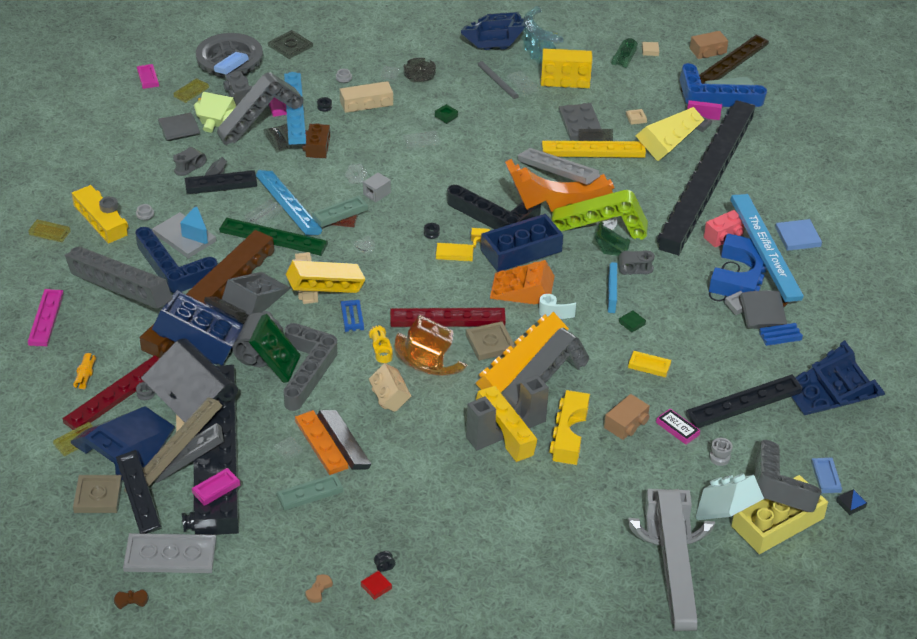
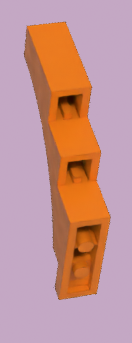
M512 159L505 162L526 209L546 201L551 212H553L554 209L568 204L613 193L612 189H615L611 179L607 180L604 174L600 175L590 184L555 182L535 175L526 167L520 169L518 164L514 165Z

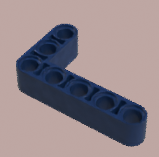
M140 227L135 232L138 249L156 274L166 279L171 293H175L177 290L183 292L193 288L218 265L216 258L205 257L179 267L149 227Z

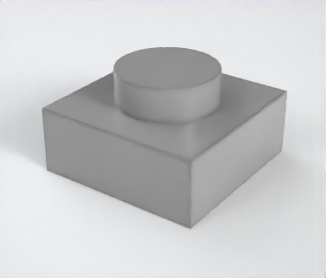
M742 291L725 299V304L735 315L744 312L740 297Z

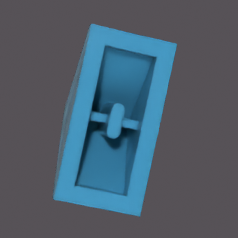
M194 207L180 222L182 237L206 244L208 243L207 229L198 207Z

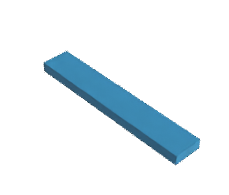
M258 170L257 178L305 235H320L322 232L321 227L273 171Z

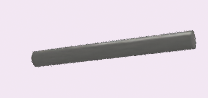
M483 61L478 63V66L513 99L519 97Z

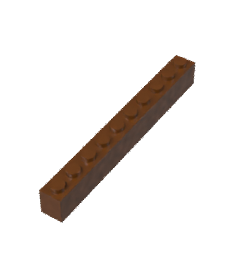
M254 230L188 291L186 295L215 309L222 300L228 279L251 274L257 266L263 263V260L273 254V237ZM152 325L139 337L141 350L161 358L175 342L167 337L159 336L152 330Z

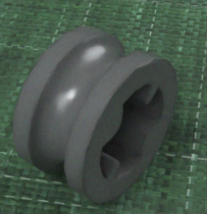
M145 382L139 383L136 387L137 397L140 400H150L155 395V392Z

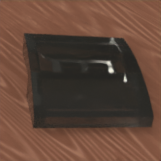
M205 297L204 302L209 307L242 324L245 323L249 316L246 314V311L218 297Z

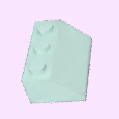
M743 473L735 477L731 475L723 479L719 477L710 481L711 485L703 489L696 518L698 520L731 517L763 500L764 497L755 476H745Z

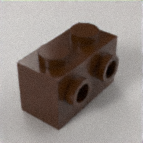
M309 124V129L305 130L306 144H303L302 147L303 151H306V157L327 158L330 142V125Z

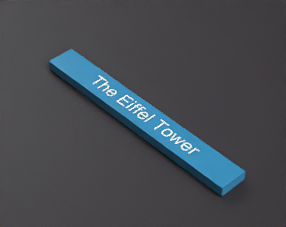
M748 194L732 195L730 200L780 291L782 298L785 302L802 301L804 295Z

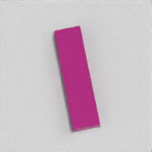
M44 289L28 338V346L48 347L64 296L63 290Z

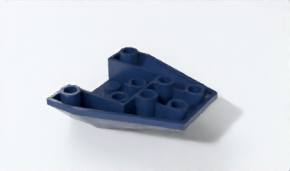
M144 406L84 430L71 440V444L85 454L92 449L96 450L115 464V474L121 475L116 456L136 450L142 468H144L165 445L175 426Z

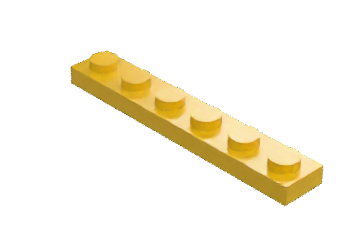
M542 141V152L557 157H645L646 155L645 146L640 141Z

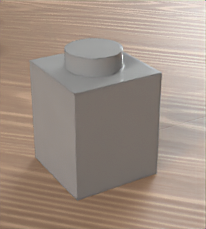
M376 173L363 182V195L374 202L381 200L391 193V180L380 173Z

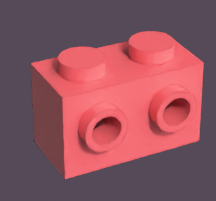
M732 210L707 221L704 238L714 247H718L724 244L727 233L742 236L744 225L739 214Z

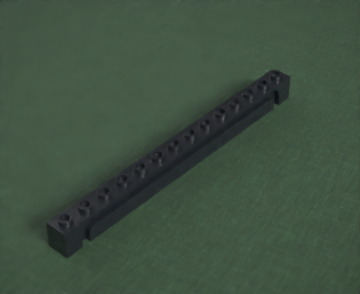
M736 100L734 105L730 106L728 115H725L723 124H720L718 128V133L714 134L713 143H709L707 152L703 154L702 162L699 161L697 172H693L691 181L687 183L686 191L682 192L680 201H677L674 212L670 213L669 222H665L663 233H659L657 243H659L658 250L680 255L684 244L690 237L741 142L748 125H750L754 117L755 105Z

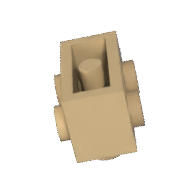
M386 363L369 378L372 390L379 399L378 403L384 409H390L395 412L411 397L398 369Z

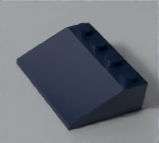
M177 290L172 296L173 300L166 303L160 310L152 330L159 336L167 337L174 342L186 338L212 363L223 365L231 353L244 324Z

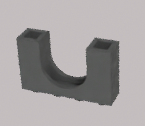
M538 375L520 382L519 401L514 407L516 413L529 429L546 422L549 387ZM486 396L467 404L466 438L476 451L504 439L503 432L496 422V409Z

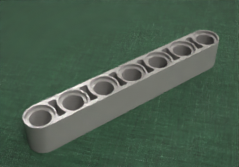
M679 489L657 490L656 506L671 623L675 627L673 631H696L697 613Z

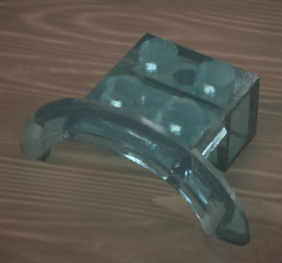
M539 6L532 8L524 16V31L526 35L524 48L529 51L531 58L535 59L537 64L542 63L543 48L556 49L553 43L564 42L560 34L545 31L534 22L533 17L541 12Z

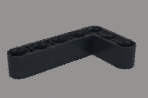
M451 185L447 188V204L450 207L492 229H498L541 215V203L526 209L522 202L510 212L460 185Z

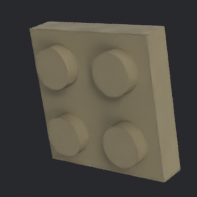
M503 322L466 329V336L479 361L502 356V353L509 346L515 347Z
M79 475L73 504L74 513H117L122 476Z

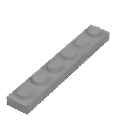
M529 148L517 155L520 162L583 184H590L600 177L599 170L533 148Z

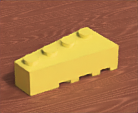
M692 107L646 126L635 136L651 155L659 161L702 123L704 118Z

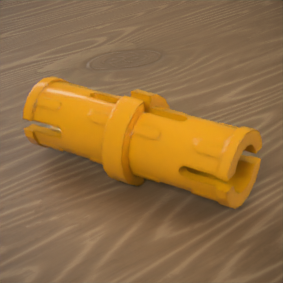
M91 353L84 354L82 363L76 371L77 376L73 383L75 388H77L78 383H80L78 389L86 388L87 381L93 373L92 368L96 361L95 355L90 360Z

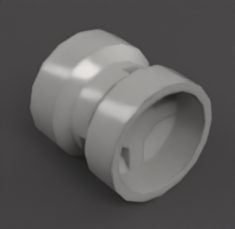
M716 438L712 442L710 460L715 465L724 466L730 461L732 443L726 438Z

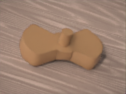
M324 574L317 575L312 588L305 592L308 601L312 603L321 602L324 589L333 585L331 578Z

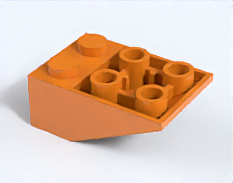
M546 260L499 271L494 276L490 299L539 304L540 297L543 294L552 293L555 276Z

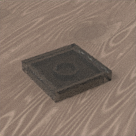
M290 30L269 41L268 46L286 58L291 59L312 48L313 43L295 31Z

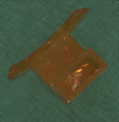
M421 315L417 317L408 330V336L398 332L395 338V347L401 359L421 372L437 376H449L463 371L468 366L458 361L452 366L443 367L444 354L452 344L453 330Z

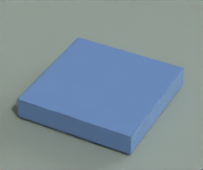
M810 219L781 222L775 225L787 251L821 247L822 241Z

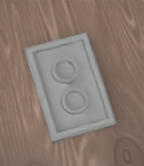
M180 212L152 228V231L158 238L187 258L192 257L216 242V237L208 231V243L206 244L182 237L180 222L186 216Z

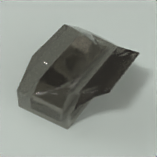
M287 124L263 129L264 135L276 153L292 149V144L289 145Z

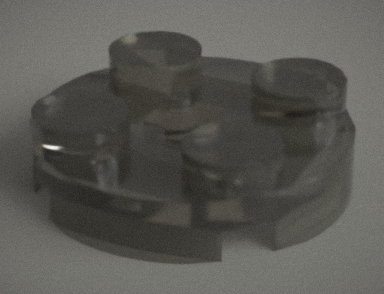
M413 58L408 60L406 65L404 64L403 73L413 83L433 80L436 74V65L431 60L430 62L425 61V58Z

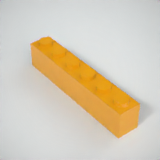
M554 312L549 316L544 314L537 321L539 324L537 327L532 325L526 331L528 334L526 337L521 335L514 342L516 344L514 348L509 346L502 353L504 355L503 358L497 357L491 363L493 366L491 369L486 367L479 374L481 378L476 382L477 386L481 390L496 386L502 392L560 328L568 330L569 328Z

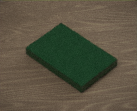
M264 314L261 316L249 343L283 383H287L301 354L268 314Z

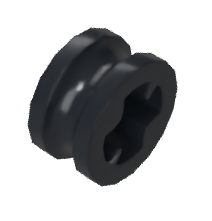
M328 97L319 98L317 100L318 110L322 112L330 111L332 109V100Z
M427 223L424 225V236L426 238L435 239L439 237L440 226L438 224Z
M190 512L188 515L182 513L184 532H187L188 529L195 531L193 512Z
M389 551L380 552L374 557V563L379 572L392 570L396 565L393 555Z

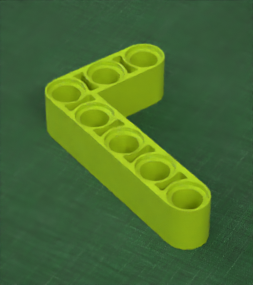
M622 190L556 208L553 210L551 217L552 222L560 231L618 216L622 217L633 239H645L648 229V221L635 194L630 190Z

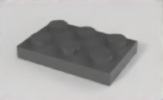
M591 103L559 106V113L570 141L603 137L602 128Z

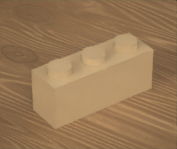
M388 81L340 88V102L345 113L393 105V91Z

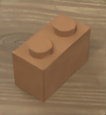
M720 31L691 37L690 50L698 59L727 53L728 40Z
M630 394L605 415L604 428L624 440L628 435L632 436L641 424L645 425L650 417V405Z

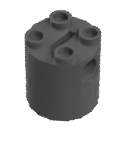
M268 311L249 315L233 345L235 357L245 365L254 367L267 365L249 343L262 315L268 314L282 332L284 331L280 323Z

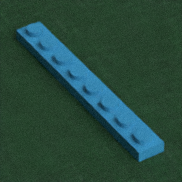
M289 72L284 74L285 82L293 86L302 96L301 73ZM303 104L297 109L286 105L289 145L306 144Z

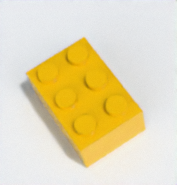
M543 48L541 86L590 88L592 51Z

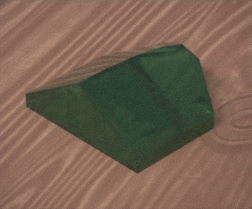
M603 222L598 224L595 239L603 254L619 256L622 252L628 251L630 239H624L616 232L604 226Z

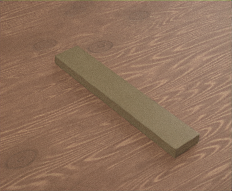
M207 398L143 468L148 487L222 407L219 401Z

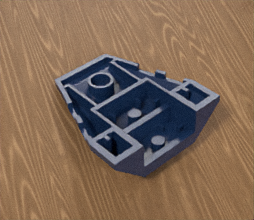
M519 12L487 14L479 18L478 23L473 21L471 26H464L461 34L478 48H483L484 50H490L493 47L506 49L521 34L527 24L521 18Z

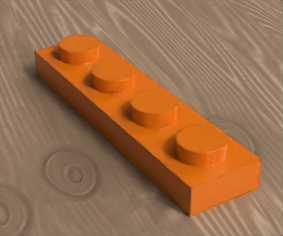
M314 410L295 416L296 424L328 474L332 475L348 469L347 461Z

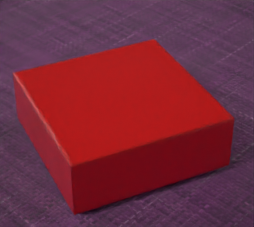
M379 570L361 581V587L374 600L392 589V584Z

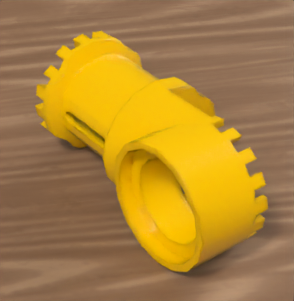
M380 325L378 327L375 326V328L372 327L373 329L369 331V336L373 339L372 344L376 360L380 363H388L393 359V351L389 338L386 337V330Z

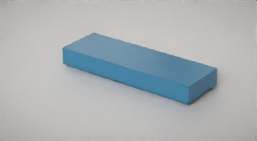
M611 262L608 275V312L615 313L617 304V263Z

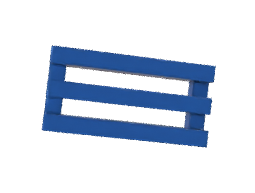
M360 300L341 301L345 332H349L350 329L356 331V329L364 330ZM354 305H356L359 323L356 324L353 312ZM345 306H349L351 324H348Z
M796 323L760 328L759 331L766 346L801 341L803 338Z

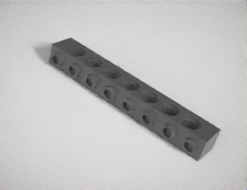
M80 246L71 249V252L65 254L70 272L74 276L156 309L173 300L167 281L164 278Z

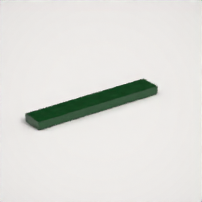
M227 217L219 228L220 233L247 238L254 230L273 237V244L276 246L306 253L310 252L322 256L328 245L327 240Z

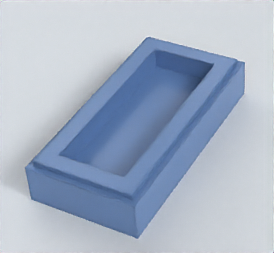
M812 458V467L818 487L822 490V493H841L842 487L833 458Z

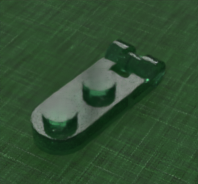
M632 38L624 40L613 56L611 64H619L627 68L637 51V41Z

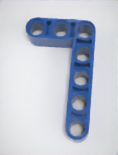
M686 63L682 66L680 84L687 104L689 100L722 104V107L733 106L736 100L753 104L755 107L764 104L767 89L764 86L701 84L695 65Z

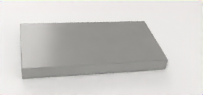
M129 533L123 571L212 573L217 537L216 535Z

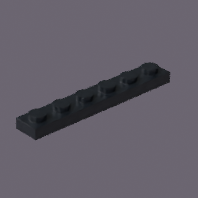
M791 374L686 410V416L692 425L696 428H701L802 393V386L794 375Z

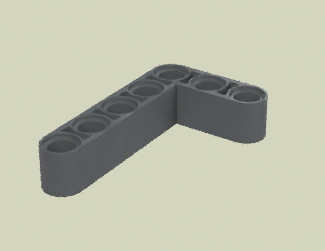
M265 73L218 127L217 134L226 146L230 143H236L274 97L293 109L302 106L304 102L303 97L293 86L273 73Z
M290 323L285 327V336L297 350L309 354L283 391L285 408L290 411H296L302 407L338 354L337 338L334 335L297 323Z
M560 328L503 391L502 395L513 409L519 401L521 381L538 375L546 383L565 361L580 370L581 366H586L589 361V355L580 339L565 328Z
M770 440L761 441L755 458V479L763 497L803 511L814 512L822 490L812 484L780 475L779 445Z

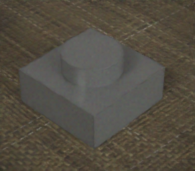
M223 157L219 158L211 164L205 175L221 174L225 170L223 167L227 161Z

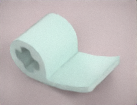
M543 294L540 297V316L544 314L549 316L554 312L560 319L575 317L576 303L556 304L557 298L552 294Z

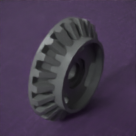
M223 33L202 41L196 49V60L203 70H207L208 73H212L215 76L225 78V74L214 71V66L234 52L244 53L248 55L249 60L231 72L241 71L245 75L254 70L256 66H259L260 61L263 59V49L256 39L248 35Z

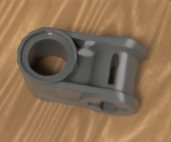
M189 147L181 153L174 155L173 160L176 164L175 174L185 176L202 167L206 162V155L193 147Z
M647 250L622 252L618 257L620 272L623 275L652 273L654 270L652 265L655 257L654 253Z

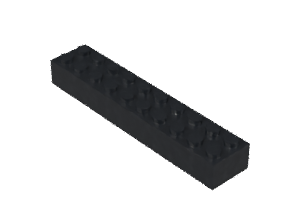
M234 365L216 366L235 384ZM236 396L228 402H224L218 397L216 400L221 403L222 407L195 435L197 436L218 423L222 427L224 442L194 460V487L226 468L238 478ZM238 487L205 506L194 496L195 535L239 533Z

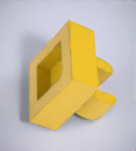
M472 228L471 241H473L474 248H476L478 242H481V233L488 232L490 229Z

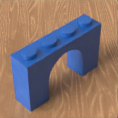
M727 233L721 257L742 262L748 265L751 270L747 272H733L715 267L710 281L709 292L729 297L739 291H742V293L760 291L761 286H758V284H763L767 268L750 238Z

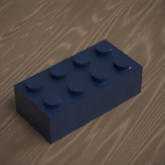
M543 214L481 233V251L496 271L499 272L562 252L564 235L547 214Z

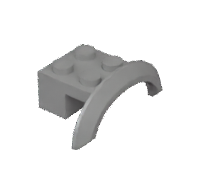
M647 489L645 502L647 531L641 526L639 518H629V527L641 540L654 545H661L656 491L667 489ZM679 490L687 545L693 544L710 534L714 528L715 521H704L700 529L691 533L690 513L692 503L690 490Z

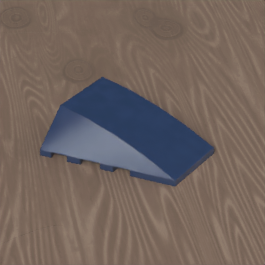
M844 340L840 343V347L836 350L832 349L826 354L827 357L820 362H815L810 370L804 371L796 377V380L802 386V393L791 398L803 415H809L884 396L885 392L875 379L870 381L856 363L854 351Z

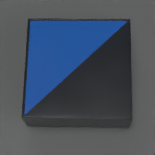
M854 489L838 496L836 500L849 515L867 506V502Z

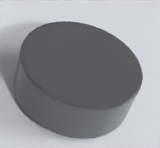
M110 196L102 198L99 201L100 210L104 213L116 211L118 209L117 199Z

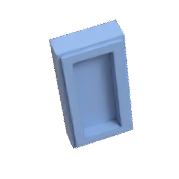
M234 52L216 64L214 71L228 74L249 60L248 55Z

